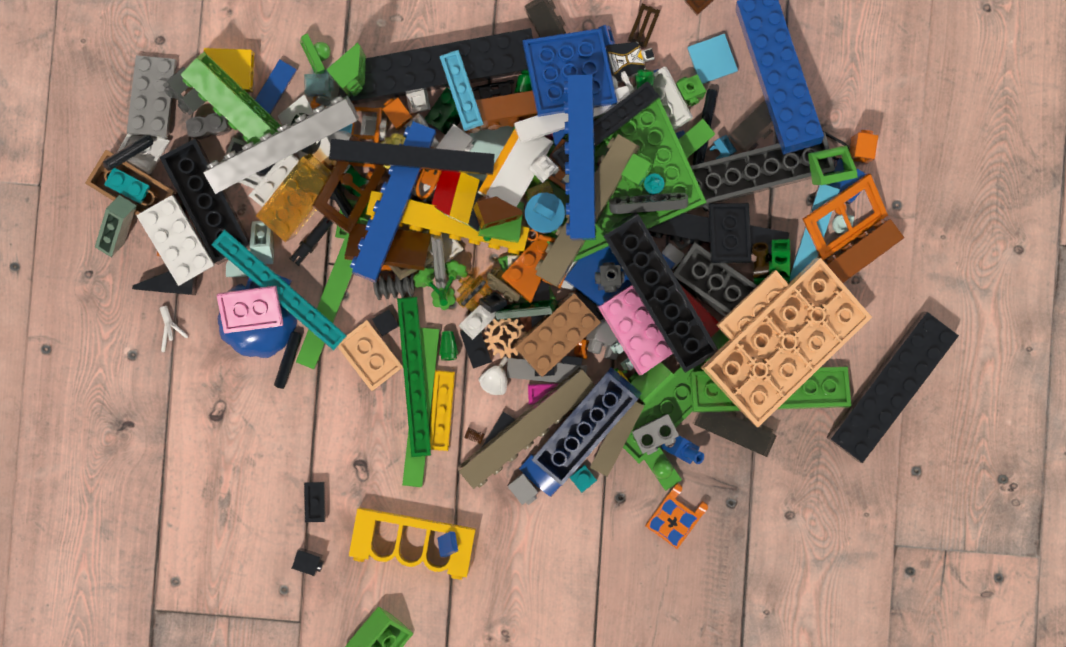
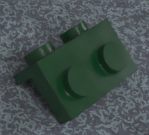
M447 87L425 117V121L445 135L453 124L457 126L461 121L451 90Z

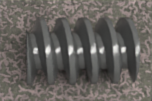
M413 273L410 278L407 276L401 280L397 275L395 279H392L391 275L388 274L387 280H384L383 276L380 275L379 281L373 282L374 294L377 299L382 300L383 294L386 299H389L391 293L394 299H397L399 293L402 298H405L406 292H408L410 297H413L415 291Z

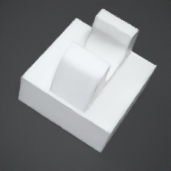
M543 154L528 169L543 183L558 167Z

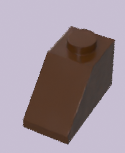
M483 196L478 199L473 207L481 230L519 220L523 214L521 209L497 196L491 198Z

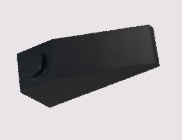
M168 271L134 284L132 289L196 296L197 276L178 286L172 274Z

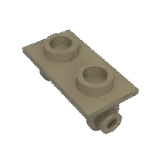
M493 268L491 273L488 272L486 278L488 286L502 293L509 302L518 303L520 296H523L501 278L504 271L500 268Z

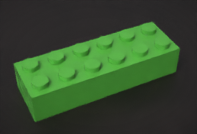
M205 52L199 55L181 74L183 82L190 88L194 87L198 91V96L203 101H208L213 105V110L219 116L223 115L228 120L230 127L234 130L238 129L243 134V138L247 143L252 141L255 144L260 141L259 138L264 134L270 132L272 135L278 132L277 128L281 125Z

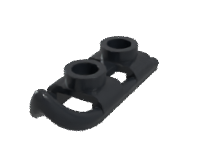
M507 80L485 84L471 89L472 92L479 90L481 99L492 98L493 95L500 94V96L512 94L510 84H514V81ZM499 86L498 89L491 90L492 87Z

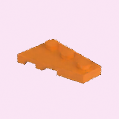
M537 239L533 241L501 276L505 282L530 303H532L542 278L536 275L537 270L535 268L540 259L544 260L548 254L545 252L548 247V243L545 240Z

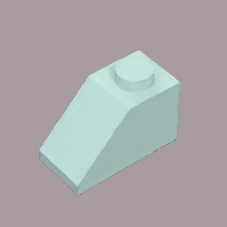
M272 220L252 221L250 252L265 265L273 264Z

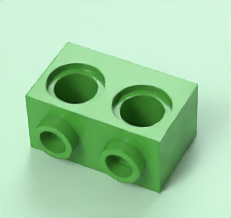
M633 153L621 174L622 180L640 190L652 169L650 159L641 153L638 155Z

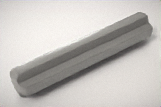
M437 235L431 238L435 281L437 288H445L447 280L443 240L441 236Z

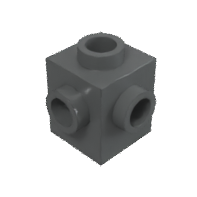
M613 262L603 263V266H600L597 272H595V284H598V290L615 292L616 289L620 288L621 283H624V271H620V265H615ZM607 274H613L614 278H608Z

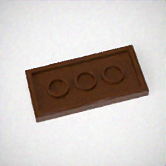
M356 223L351 234H349L344 255L345 260H353L354 256L358 257L360 240L362 237L366 238L368 233L365 230L366 225ZM397 229L383 265L424 271L431 234Z

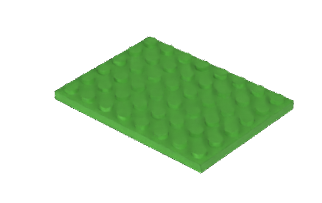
M660 98L594 148L596 173L599 168L597 162L602 155L606 156L609 151L607 146L612 137L616 138L619 134L639 146L640 150L637 155L641 153L650 159L652 169L648 175L659 174L663 178L664 189L659 194L686 193L688 195L689 205L684 209L636 212L647 229L706 203ZM565 134L563 137L566 142L569 141V134ZM554 139L551 140L553 141V144L546 155L547 157H549L553 150L556 148L554 144ZM534 175L525 191L528 200L539 193H550L557 196L565 207V219L562 224L565 225L568 220L566 218V203H569V195H566L563 189L549 179L542 183ZM621 180L611 198L651 194L646 191L644 183L639 190ZM608 202L595 224L596 240H586L573 262L609 247L601 233L633 213H611ZM557 230L551 233H544V235L556 239L558 237L557 235H555Z

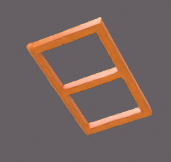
M354 107L359 112H377L375 136L353 134L355 122L352 125L351 134L359 139L374 140V143H379L383 108ZM349 163L355 167L376 168L374 164Z

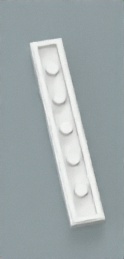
M628 86L615 89L617 104L630 95ZM617 104L594 108V119L601 117ZM559 113L541 117L534 116L514 123L520 142L524 143L565 129V122H568V114Z

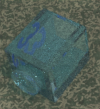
M304 74L305 95L307 97L331 96V91H334V80L330 78L329 74Z

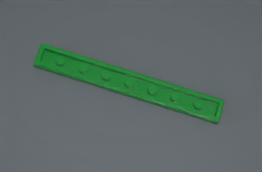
M417 297L397 298L411 457L431 456Z

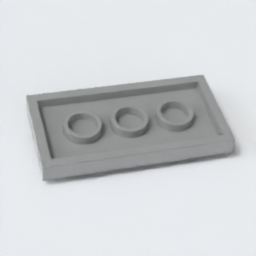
M136 55L127 134L168 138L172 98L165 93L163 84L175 75L176 59Z

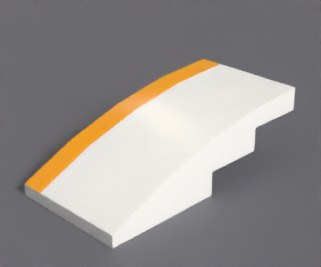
M514 129L494 163L493 175H487L478 193L490 198L497 196L517 207L534 177V174L528 168L543 154L547 155L553 141L542 136L521 143Z

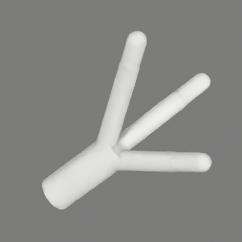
M167 306L160 307L165 324L162 352H165L167 336L170 341L173 340L171 326L183 337L188 338V335L172 322Z

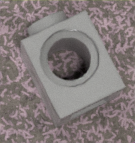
M523 473L507 486L522 505L525 503L529 505L537 499V489Z

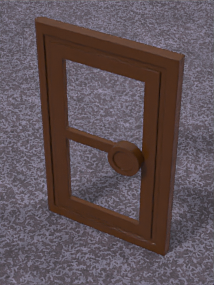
M351 135L349 139L351 141H361L355 135ZM337 161L312 207L345 232L351 234L370 200L371 191L376 189L387 169L384 165L374 164L376 168L364 190H362L352 182L353 177L351 174L344 173L350 162ZM339 181L343 185H350L361 194L348 218L327 203Z

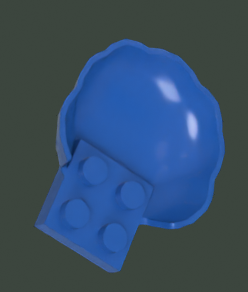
M278 275L289 286L291 285L292 280ZM249 278L246 286L239 284L232 287L228 292L261 287ZM280 305L284 323L282 326L224 333L220 311L217 318L219 333L224 342L231 345L236 352L243 356H257L260 358H270L285 348L291 332L296 329L297 319Z

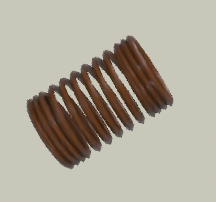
M468 427L464 438H469L470 441L474 440V442L481 444L485 434H481V432L479 433Z

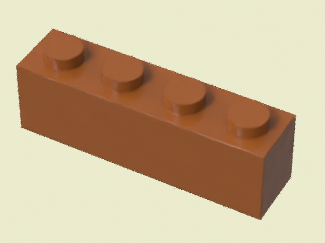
M527 91L475 100L483 125L467 130L465 133H478L480 130L486 129L497 130L504 126L514 127L516 122L537 116L533 92Z
M881 219L873 225L875 229L870 233L866 230L859 235V241L855 244L850 242L842 248L843 252L840 255L833 254L825 260L827 262L826 265L842 283L905 238L891 219L886 221Z

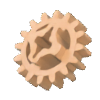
M511 318L507 320L500 319L499 322L493 319L494 325H487L490 332H484L485 335L489 336L488 339L484 340V342L490 343L487 349L493 348V355L495 356L497 353H500V358H503L504 354L511 358V353L517 356L518 352L515 348L511 349V343L514 339H521L527 333L521 331L524 325L518 326V319L514 320V322L511 321ZM507 324L514 326L517 331L511 332L508 330ZM500 325V332L498 333V335L492 336L495 328ZM503 328H505L508 335L511 334V338L508 339V347L504 340H500V336H503ZM499 342L504 345L505 351L498 349L494 343Z

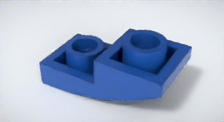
M531 454L519 469L549 497H552L561 485L532 461L535 455Z

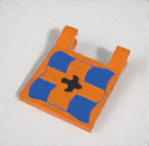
M678 483L672 487L645 525V527L676 549L680 547L708 509V505L702 501L695 512H693L675 498L682 491V486Z

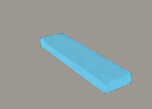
M459 50L441 55L440 59L464 131L482 126L483 122Z

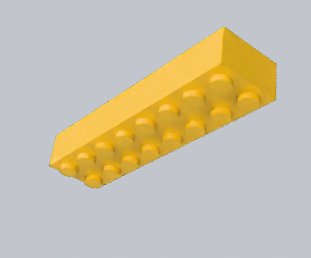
M371 191L366 213L371 216L370 219L374 218L376 213L373 211L377 200L381 201L383 193ZM409 200L399 227H403V224L410 225L409 229L422 232L423 228L429 229V234L438 236L446 233L449 234L450 239L461 241L462 237L469 239L468 243L480 245L481 242L488 243V248L500 250V246L508 248L507 252L518 255L520 251L524 252L529 232L528 227L521 226L518 243L493 238L490 241H485L482 236H478L476 230L444 215L434 207L435 205Z

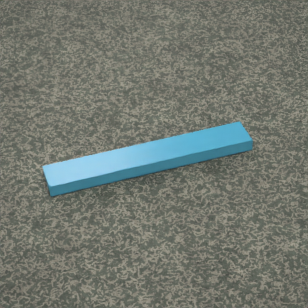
M819 185L810 213L838 195L840 189L829 185ZM832 212L816 222L823 239ZM806 227L791 269L790 282L818 257V252Z

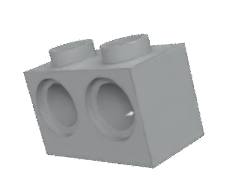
M668 414L631 431L641 452H646L647 455L658 450L657 447L662 444L668 446L676 442L675 438L679 436ZM667 425L670 428L669 435L661 436L659 433L660 428ZM645 434L652 436V442L649 445H643L641 442Z

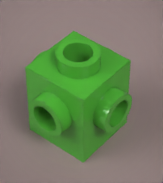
M698 75L690 78L683 77L676 82V86L687 106L692 107L704 98L706 90Z

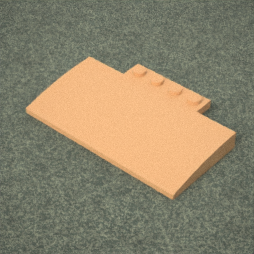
M815 258L789 284L777 270H774L717 324L729 341L701 368L756 427H759L856 334L872 316L821 258Z

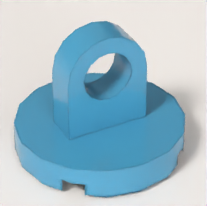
M539 193L527 202L525 219L528 225L536 232L543 234L551 233L559 229L563 224L565 207L562 201L554 194Z

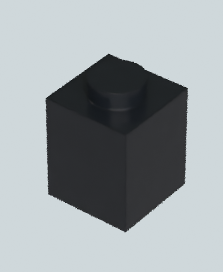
M299 548L291 569L315 576L317 572L322 570L324 561L321 559L323 555Z

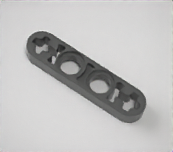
M686 193L614 197L609 200L610 212L614 214L678 210L687 208L689 205Z

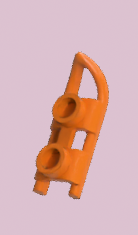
M425 169L421 170L415 186L417 197L420 200H425L432 194L442 171L438 170L437 174L434 175L435 170H429V172L425 171ZM420 182L431 186L424 196H421L419 192Z

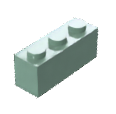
M119 195L106 208L95 248L112 258L125 244L136 209L135 204Z

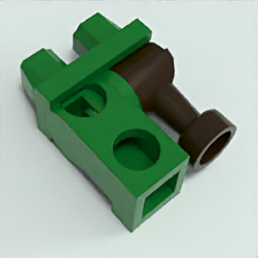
M790 239L772 240V260L766 261L765 258L769 252L768 244L764 242L753 244L752 252L756 256V261L753 264L754 284L758 286L774 270H777L789 284Z

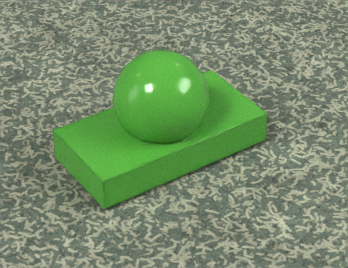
M308 33L301 36L300 44L315 75L318 77L324 74L325 68L321 61L329 58L331 54L330 47L324 42H317L313 45Z
M658 447L656 452L649 454L644 459L665 491L682 480L660 447Z

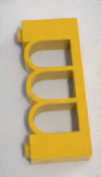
M359 507L356 512L349 556L358 562H365V559L368 560L370 556L379 562H387L396 556L397 560L407 567H415L423 561L429 570L442 572L448 569L447 574H450L451 578L462 580L463 577L467 578L476 528ZM377 521L399 524L395 549L390 555H379L373 548ZM404 526L426 529L423 552L417 560L409 561L400 552ZM431 530L443 533H456L458 552L450 555L449 561L441 566L432 564L428 559L427 551Z

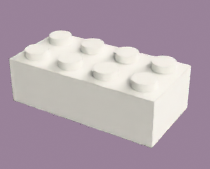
M171 195L136 215L178 286L215 266L175 196Z

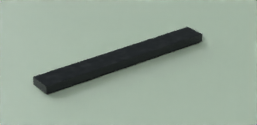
M331 139L329 160L483 175H493L495 154L341 139Z

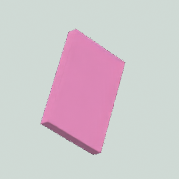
M276 286L223 292L216 295L224 333L277 327L284 324Z

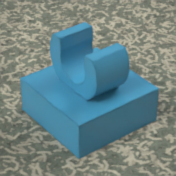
M727 135L717 139L714 142L715 145L710 148L711 151L715 149L720 151V155L716 159L731 156L737 151Z

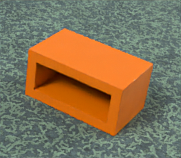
M861 130V132L852 136L849 151L852 160L861 163H869L874 160L878 135H874L873 131Z

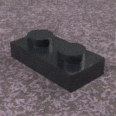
M463 330L460 331L473 369L491 363L492 361L482 333L480 332L472 340Z
M304 482L305 522L326 521L325 482Z

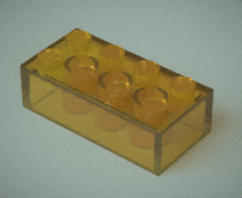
M311 153L303 156L257 213L256 217L284 242L293 239L316 211L312 204L331 171Z

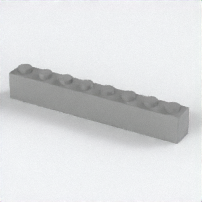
M340 95L332 99L330 105L326 107L320 105L313 109V114L309 116L303 114L295 119L296 123L290 126L286 123L277 128L278 132L272 135L269 132L261 136L259 142L253 144L251 141L242 146V151L236 153L234 150L226 154L224 160L220 162L214 160L207 164V169L203 173L215 194L358 121L359 115L349 97L342 98Z

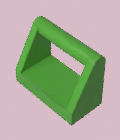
M847 146L808 154L813 185H825L858 178L857 169ZM842 155L844 170L827 174L822 173L817 161L818 159Z

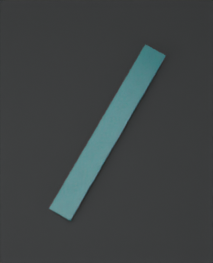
M226 230L213 242L212 246L259 287L276 286L280 305L333 351L347 336Z

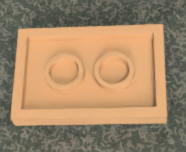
M368 320L349 333L337 346L371 391H374L403 368V365Z

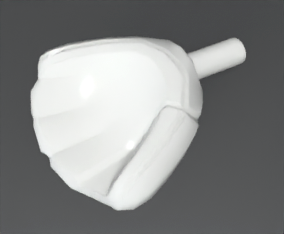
M503 357L498 366L495 365L489 368L479 377L480 386L491 395H504L506 393L508 381L506 373L502 368L508 358Z

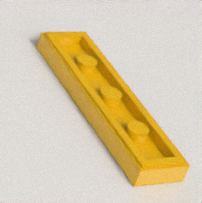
M435 370L430 424L431 450H449L455 372Z

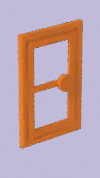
M868 173L804 217L803 221L819 257L825 260L881 219L887 217L888 214L873 178ZM862 190H865L874 213L852 227L845 212L846 205L844 203ZM834 210L835 213L843 216L848 231L826 245L816 222Z

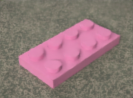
M632 285L598 306L638 375H643L673 354Z

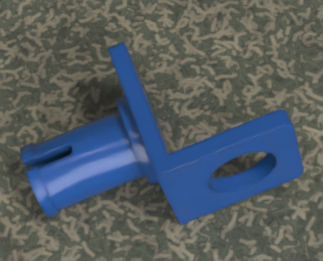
M681 436L675 438L676 442L671 448L665 446V444L661 445L662 449L689 464L692 461L700 464L704 460V453L698 451L700 447Z

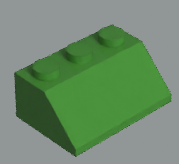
M357 42L326 69L348 97L351 95L356 96L363 89L366 55Z
M378 606L345 647H403L414 633L391 613Z

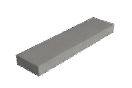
M508 358L506 376L507 378L560 383L579 367L586 373L587 365L579 366L557 363L554 366L555 375L535 377L534 369L525 359Z

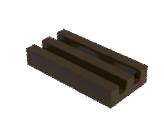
M642 3L628 42H638L639 46L646 48L660 10H656L651 6L648 7ZM644 10H646L647 14L641 26L638 37L635 40L633 39V36L639 24L642 13ZM653 13L655 15L643 43L640 40L650 14Z

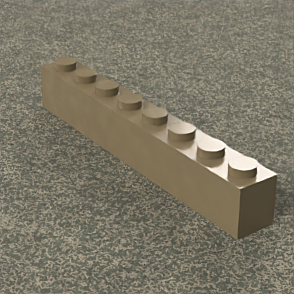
M619 134L616 138L612 137L607 146L609 151L606 156L602 155L597 162L599 168L595 173V224L621 182V174L633 153L637 155L640 150L638 145ZM566 215V218H568L566 223H570V215ZM566 223L559 227L555 234L558 236L554 243L550 242L545 251L548 253L544 260L540 259L535 268L538 277L557 288L586 241L571 240L570 235H566Z
M581 367L577 368L497 436L457 467L459 473L473 489L477 486L479 488L488 481L487 478L490 475L498 474L507 461L512 462L518 457V452L523 448L526 450L531 447L534 439L538 436H544L549 431V427L554 423H560L568 411L573 412L595 384Z

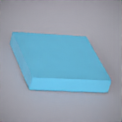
M725 34L687 47L696 75L699 76L702 84L738 72Z

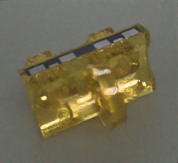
M481 275L475 280L470 276L465 282L460 278L458 281L462 285L457 291L461 295L456 301L463 308L466 307L473 312L479 305L473 298L478 293L483 297L487 296L492 290L487 285L488 282Z

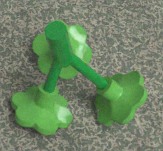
M455 260L445 263L446 273L449 275L445 288H437L433 284L434 269L432 267H425L424 271L420 270L413 278L416 288L428 286L434 290L431 293L433 306L440 307L442 310H447L450 305L455 303L454 291L452 288H449L452 281L465 278L468 275L466 266L459 264Z

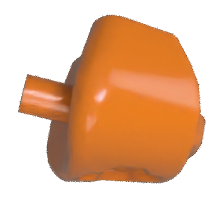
M586 338L574 347L576 357L588 358L589 340H586Z

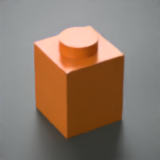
M391 98L384 104L385 107L382 110L397 131L413 119L399 98L395 100Z

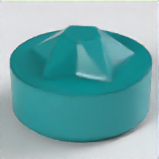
M650 174L644 181V187L650 194H659L664 189V180L659 174Z

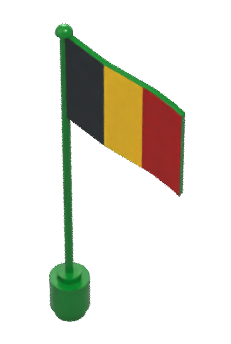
M524 71L518 76L514 94L532 91L528 71ZM442 171L437 182L432 205H435L434 207L444 215L462 222L479 232V223L473 207L478 199L483 197V195L478 193L483 182L466 173ZM483 237L485 241L491 240L489 237Z

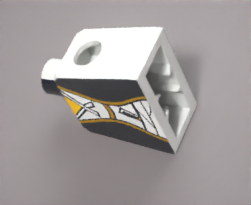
M638 42L606 45L612 75L616 78L618 84L623 82L621 72L625 71L628 79L638 74V70H645L644 62L654 60L652 48L641 51Z

